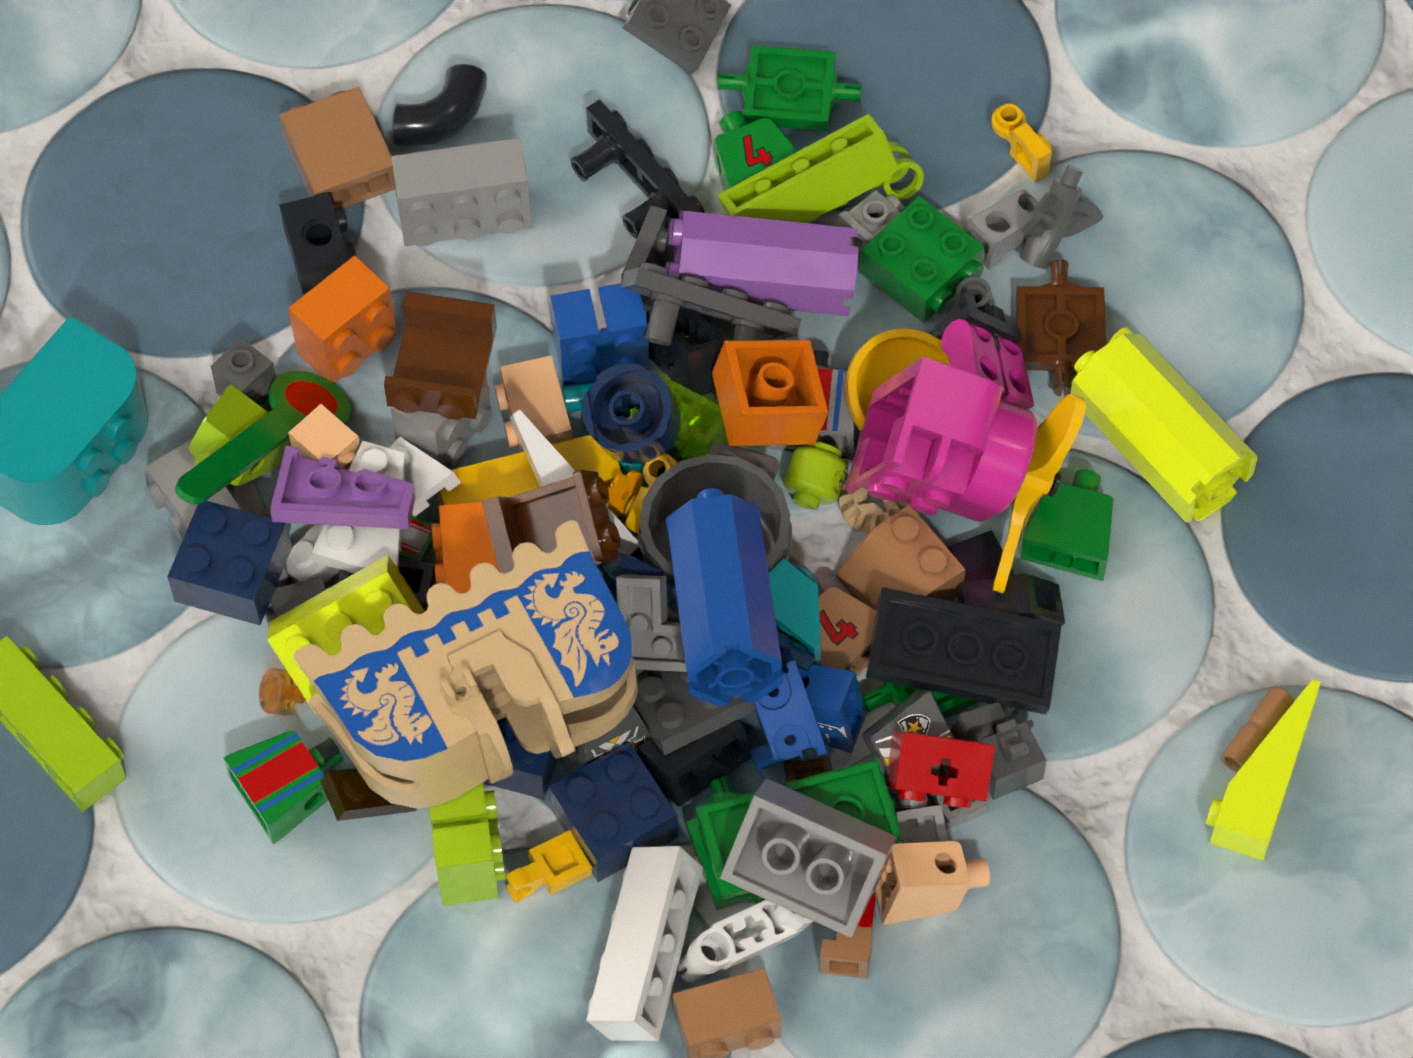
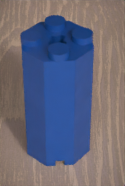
M710 488L701 491L696 499L689 500L666 519L689 694L716 706L731 705L730 697L739 695L744 696V703L755 702L783 684L782 660L759 507L732 494L724 495L723 491Z

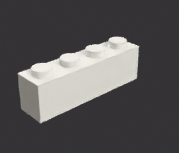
M680 846L632 847L628 865L623 873V884L617 906L612 914V925L605 951L600 959V970L593 996L589 1001L586 1019L588 1023L611 1041H659L703 869Z

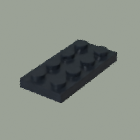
M882 587L878 597L865 678L991 704L999 702L1001 706L1046 715L1051 705L1062 624Z

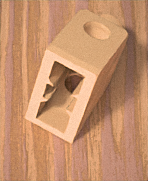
M957 841L894 844L874 889L882 925L950 913L957 910L968 889L989 886V866L984 858L965 861L962 846Z

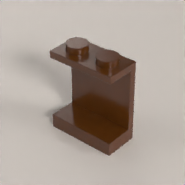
M406 291L403 303L405 320L403 337L393 377L385 376L384 380L387 406L395 407L397 410L406 413L423 411L437 413L445 418L454 420L461 419L462 417L476 419L497 330L495 304Z

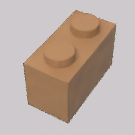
M765 968L672 994L673 1013L687 1058H725L730 1051L747 1047L748 1050L762 1049L771 1045L776 1038L781 1037V1017Z

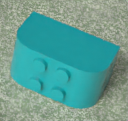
M72 316L67 318L0 395V506L19 518L37 525H54L65 522L76 516L93 497L101 495L107 488L110 477L121 464H127L133 458L148 426V412L135 364L131 356L121 346Z

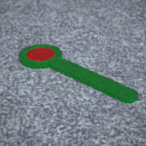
M292 371L279 375L274 379L268 393L269 403L273 410L182 475L175 486L177 496L190 504L204 503L290 439L288 432L320 404L346 425L351 415V405L347 396L334 383L316 374Z

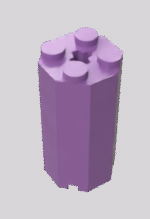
M680 211L679 219L670 218L668 245L675 246L673 263L666 262L665 269L668 270L666 276L682 280V276L699 278L708 282L707 289L722 293L723 289L740 291L748 295L747 302L762 306L763 302H773L786 306L791 311L849 316L851 308L842 305L844 298L853 299L855 292L858 246H850L849 237H858V228Z

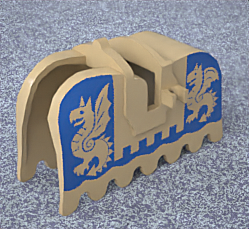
M569 520L557 528L555 533L557 547L553 552H542L535 544L529 542L519 544L512 554L514 568L508 573L499 572L489 563L477 564L471 569L469 575L471 588L467 593H457L450 585L445 583L433 585L426 595L428 609L422 614L413 613L406 605L400 603L389 606L383 615L385 628L380 634H370L362 625H348L341 632L340 641L342 648L336 655H328L319 646L313 644L296 650L293 655L295 661L318 692L310 698V706L336 737L370 789L392 804L417 809L439 806L462 796L486 780H489L492 784L513 775L512 762L496 722L503 717H506L517 740L526 751L535 754L551 751L557 759L575 752L574 747L606 734L628 715L638 694V675L635 661L632 658L631 633L618 605L592 559L577 521Z

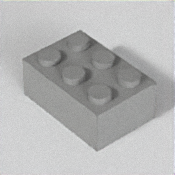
M520 137L391 156L404 246H428L438 241L458 238L469 240L479 235L499 232L510 234L521 229L532 228L528 179Z

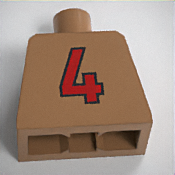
M829 587L819 596L821 666L853 671L857 676L868 665L876 610L837 587Z

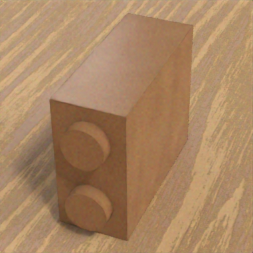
M360 87L347 91H338L322 100L307 105H298L285 113L279 114L283 138L310 197L330 192L334 208H346L396 190L391 154Z

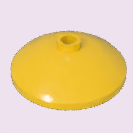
M893 329L874 336L857 351L848 367L845 395L849 412L860 431H862L875 388L922 357L950 366L949 357L942 350L941 340L915 329Z

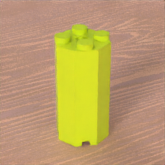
M1124 327L1112 336L1106 346L1097 352L1091 350L1085 353L1075 363L1074 369L1078 374L1072 380L1071 394L1086 400L1085 415L1185 522H1191L1192 516L1197 521L1205 520L1234 498L1238 492L1232 486L1239 478L1247 483L1253 476L1258 456L1142 334H1134L1128 327Z

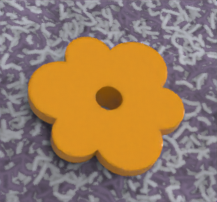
M636 470L630 471L627 475L623 473L618 474L607 488L609 492L608 508L616 517L619 515L625 517V510L633 496L638 495L641 488L643 476Z

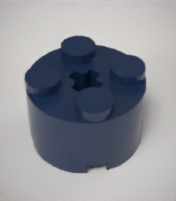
M623 363L605 369L596 377V381L590 390L586 392L582 402V417L587 431L603 451L616 461L628 464L646 463L671 450L676 444L681 424L679 404L666 383L656 373L646 369V367L634 363ZM636 407L639 412L635 413L633 419L626 420V418L630 417V409Z

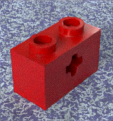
M893 730L886 786L899 789L898 798L926 802L928 793L944 796L943 804L956 807L971 808L972 800L987 802L995 745ZM942 764L948 766L947 775L941 774L937 777L930 774L932 765L938 766Z

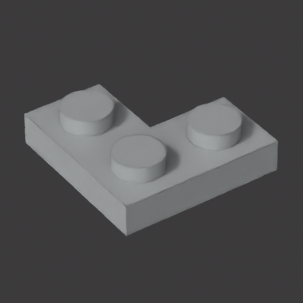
M623 574L617 577V605L631 633L632 658L635 661L636 669L686 672L680 622L667 621L666 576Z

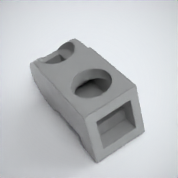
M1026 190L1017 191L969 218L966 232L984 246L982 264L988 270L999 264L1005 253L1028 239L1021 230L1029 213L1033 211L1038 202Z

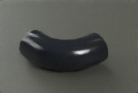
M457 64L451 66L446 72L442 90L433 99L418 104H396L393 120L394 145L415 146L435 144L459 133L477 115L486 91L488 79L486 73L474 65Z

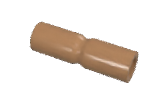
M1276 686L1269 689L1250 715L1248 723L1241 727L1221 754L1220 758L1228 768L1235 772L1240 770L1293 704L1294 700L1291 695Z

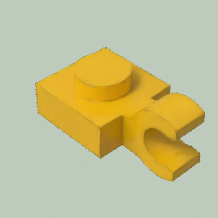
M568 830L529 849L528 858L531 864L508 873L506 879L509 884L506 885V889L514 903L528 898L542 885L546 887L551 896L592 876V866L573 834Z

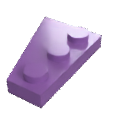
M286 445L270 508L272 522L409 529L415 502V486L413 483L366 469L357 473L338 467L337 460L322 456L319 461L302 457L300 449Z

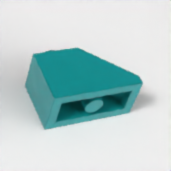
M783 558L768 573L777 630L789 637L795 646L815 655V659L808 663L821 666V634L817 581L808 570L801 566L796 568Z

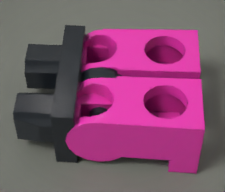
M960 292L945 302L947 318L935 326L937 337L942 338L941 347L943 352L949 357L950 366L1001 385L1003 392L1000 400L1026 409L1034 407L1023 352L1020 346L1016 344L1022 340L1020 329L1005 322L1003 309L991 305L984 306L978 310L974 296L966 292Z

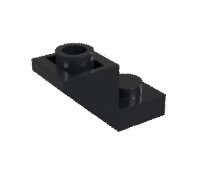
M1023 573L1009 575L1003 594L993 591L995 578L963 582L956 586L958 603L1062 625L1066 623L1059 584Z

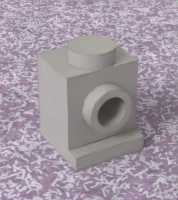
M875 190L849 212L844 210L840 213L838 226L858 228V237H849V245L858 246V257L860 258L861 249L905 208L894 195H888L885 198Z

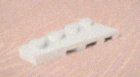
M399 437L389 447L405 454V481L413 483L415 486V502L412 512L414 517L430 506L426 500L445 487L449 492L461 483L453 471L402 437ZM315 524L292 547L285 568L288 577L294 582L299 583L323 577L325 583L340 572V569L313 562L311 552L324 525Z

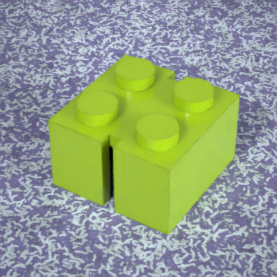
M481 783L454 800L439 806L429 807L430 822L433 825L431 831L436 871L443 906L499 898L497 881L506 880L494 790L484 791V784Z

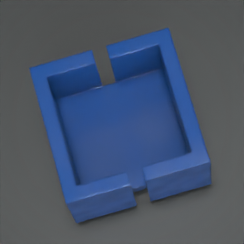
M622 283L598 287L606 328H601V330L598 329L590 289L550 296L554 344L563 386L593 383L602 371L623 363H634L649 369L648 341L644 339L648 324L641 294L622 289Z

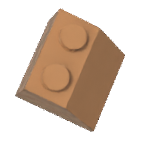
M908 505L874 527L836 572V577L854 598L876 610L882 587L953 601L957 598L956 586L964 582L965 568L920 515Z

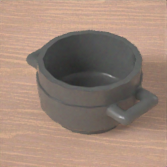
M715 442L711 445L707 455L680 461L658 476L642 503L638 532V549L641 560L663 570L661 576H666V582L675 586L666 519L689 500L696 499L701 491L715 488L723 491L724 495L732 494L759 507L768 573L783 558L789 562L792 524L783 491L774 481L779 468L778 460L770 455L738 446H729L723 442ZM667 592V600L677 604V597ZM667 607V621L680 622L679 611Z

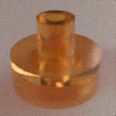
M270 668L265 672L259 688V702L265 713L286 716L292 712L296 703L303 704L305 702V697L286 669Z

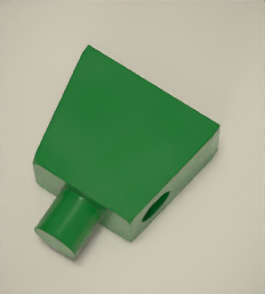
M1079 469L1075 472L1072 485L1060 482L1053 497L1044 495L1024 533L1021 560L1100 581L1104 580L1109 555L1113 498L1110 495L1098 492L1101 482L1099 474L1088 469Z

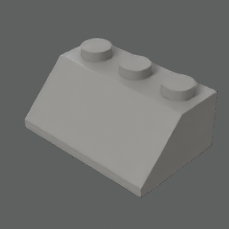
M766 778L751 801L720 879L852 938L880 879L897 837Z

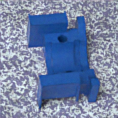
M788 650L780 653L784 665L782 666L783 684L759 701L753 702L763 726L767 743L750 751L753 764L762 780L765 779L762 769L796 756L805 761L802 750L812 747L818 756L827 753L796 661ZM743 695L732 696V697L735 699V698H738V697L743 696Z

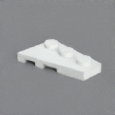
M362 440L349 471L357 473L366 469L405 481L404 452ZM324 525L311 552L313 562L355 574L389 554L398 568L399 551H401V529Z

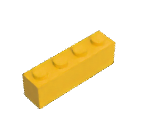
M591 435L552 444L575 471L588 470L598 472L599 477L604 480L607 488L614 478L622 473L619 462L606 454ZM520 452L451 470L461 483L449 492L444 487L438 491V497L441 505L482 502L496 496L512 497L540 486L525 452Z

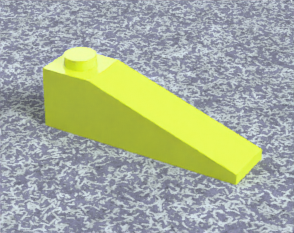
M1312 679L1228 783L1223 800L1213 799L1206 820V825L1214 827L1210 844L1264 861L1321 684L1320 681Z

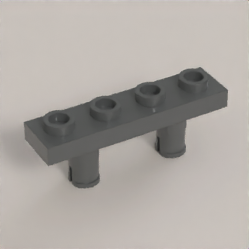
M642 263L641 268L627 270L624 273L621 284L622 289L650 297V300L654 302L644 337L649 342L664 346L671 345L679 309L683 308L730 322L735 327L731 341H759L760 334L785 336V338L797 336L801 318L788 315L789 308L781 304L763 302L762 306L750 303L747 302L748 295L743 292L723 289L722 293L709 290L707 289L708 282L702 279L682 276V280L668 277L666 276L667 269L649 263Z

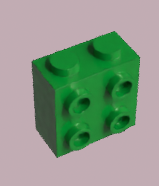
M918 196L861 249L860 274L925 323L935 313L941 314L946 310L945 302L955 296L957 286L961 281L969 277L981 276L984 270L982 265L984 246Z

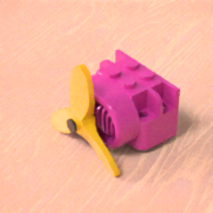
M922 357L873 390L845 491L854 493L861 488L868 489V494L876 498L892 502H906L910 504L911 509L920 513L935 515L937 509H941L976 522L985 521L1002 513L1012 503L1009 530L993 585V591L1003 594L1020 537L1034 507L1042 495L1053 497L1059 487L1061 472L1058 470L1061 468L1064 458L1081 428L1085 415L1086 400L1074 394H1067L1056 404L1047 418L1037 428V420L1032 411L1000 400L1003 392L1001 385L989 379Z

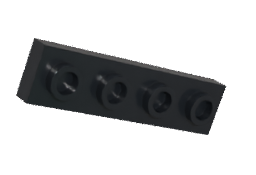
M600 99L586 107L587 131L596 140V143L571 158V166L575 174L585 182L591 176L614 163L646 195L648 200L622 216L623 225L633 238L637 239L651 205L667 210L668 222H670V218L679 219L680 211L705 213L701 202L694 195L688 196L681 189L673 171L667 166L662 168L653 158V153L648 144L642 138L636 139L628 131L626 122L616 110L610 111Z

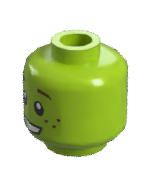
M816 441L814 445L800 446L794 450L783 480L784 487L794 495L793 503L809 510H818L820 504L829 505L836 502L848 471V466L841 458L842 452L839 449Z

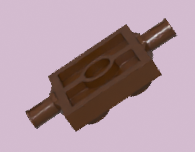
M1059 259L1053 260L1050 263L1051 283L1041 286H1017L1016 327L1020 329L1022 340L1017 345L1020 346L1023 352L1026 369L1054 372L1053 392L1057 396H1061L1062 381L1064 396L1071 394V372H1076L1074 365L1078 359L1091 350L1097 352L1106 346L1104 287H1081L1069 283V263L1061 259L1060 274Z

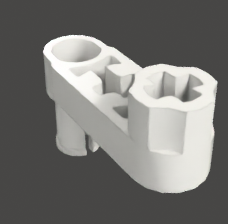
M764 900L713 924L708 930L700 934L690 944L688 953L680 958L677 970L680 972L687 968V971L681 978L688 983H698L705 978L706 974L715 973L722 968L726 970L796 937L813 921L797 913L793 914L792 911L771 901ZM745 927L748 929L756 927L759 935L755 939L747 937L734 946L732 937L740 933Z

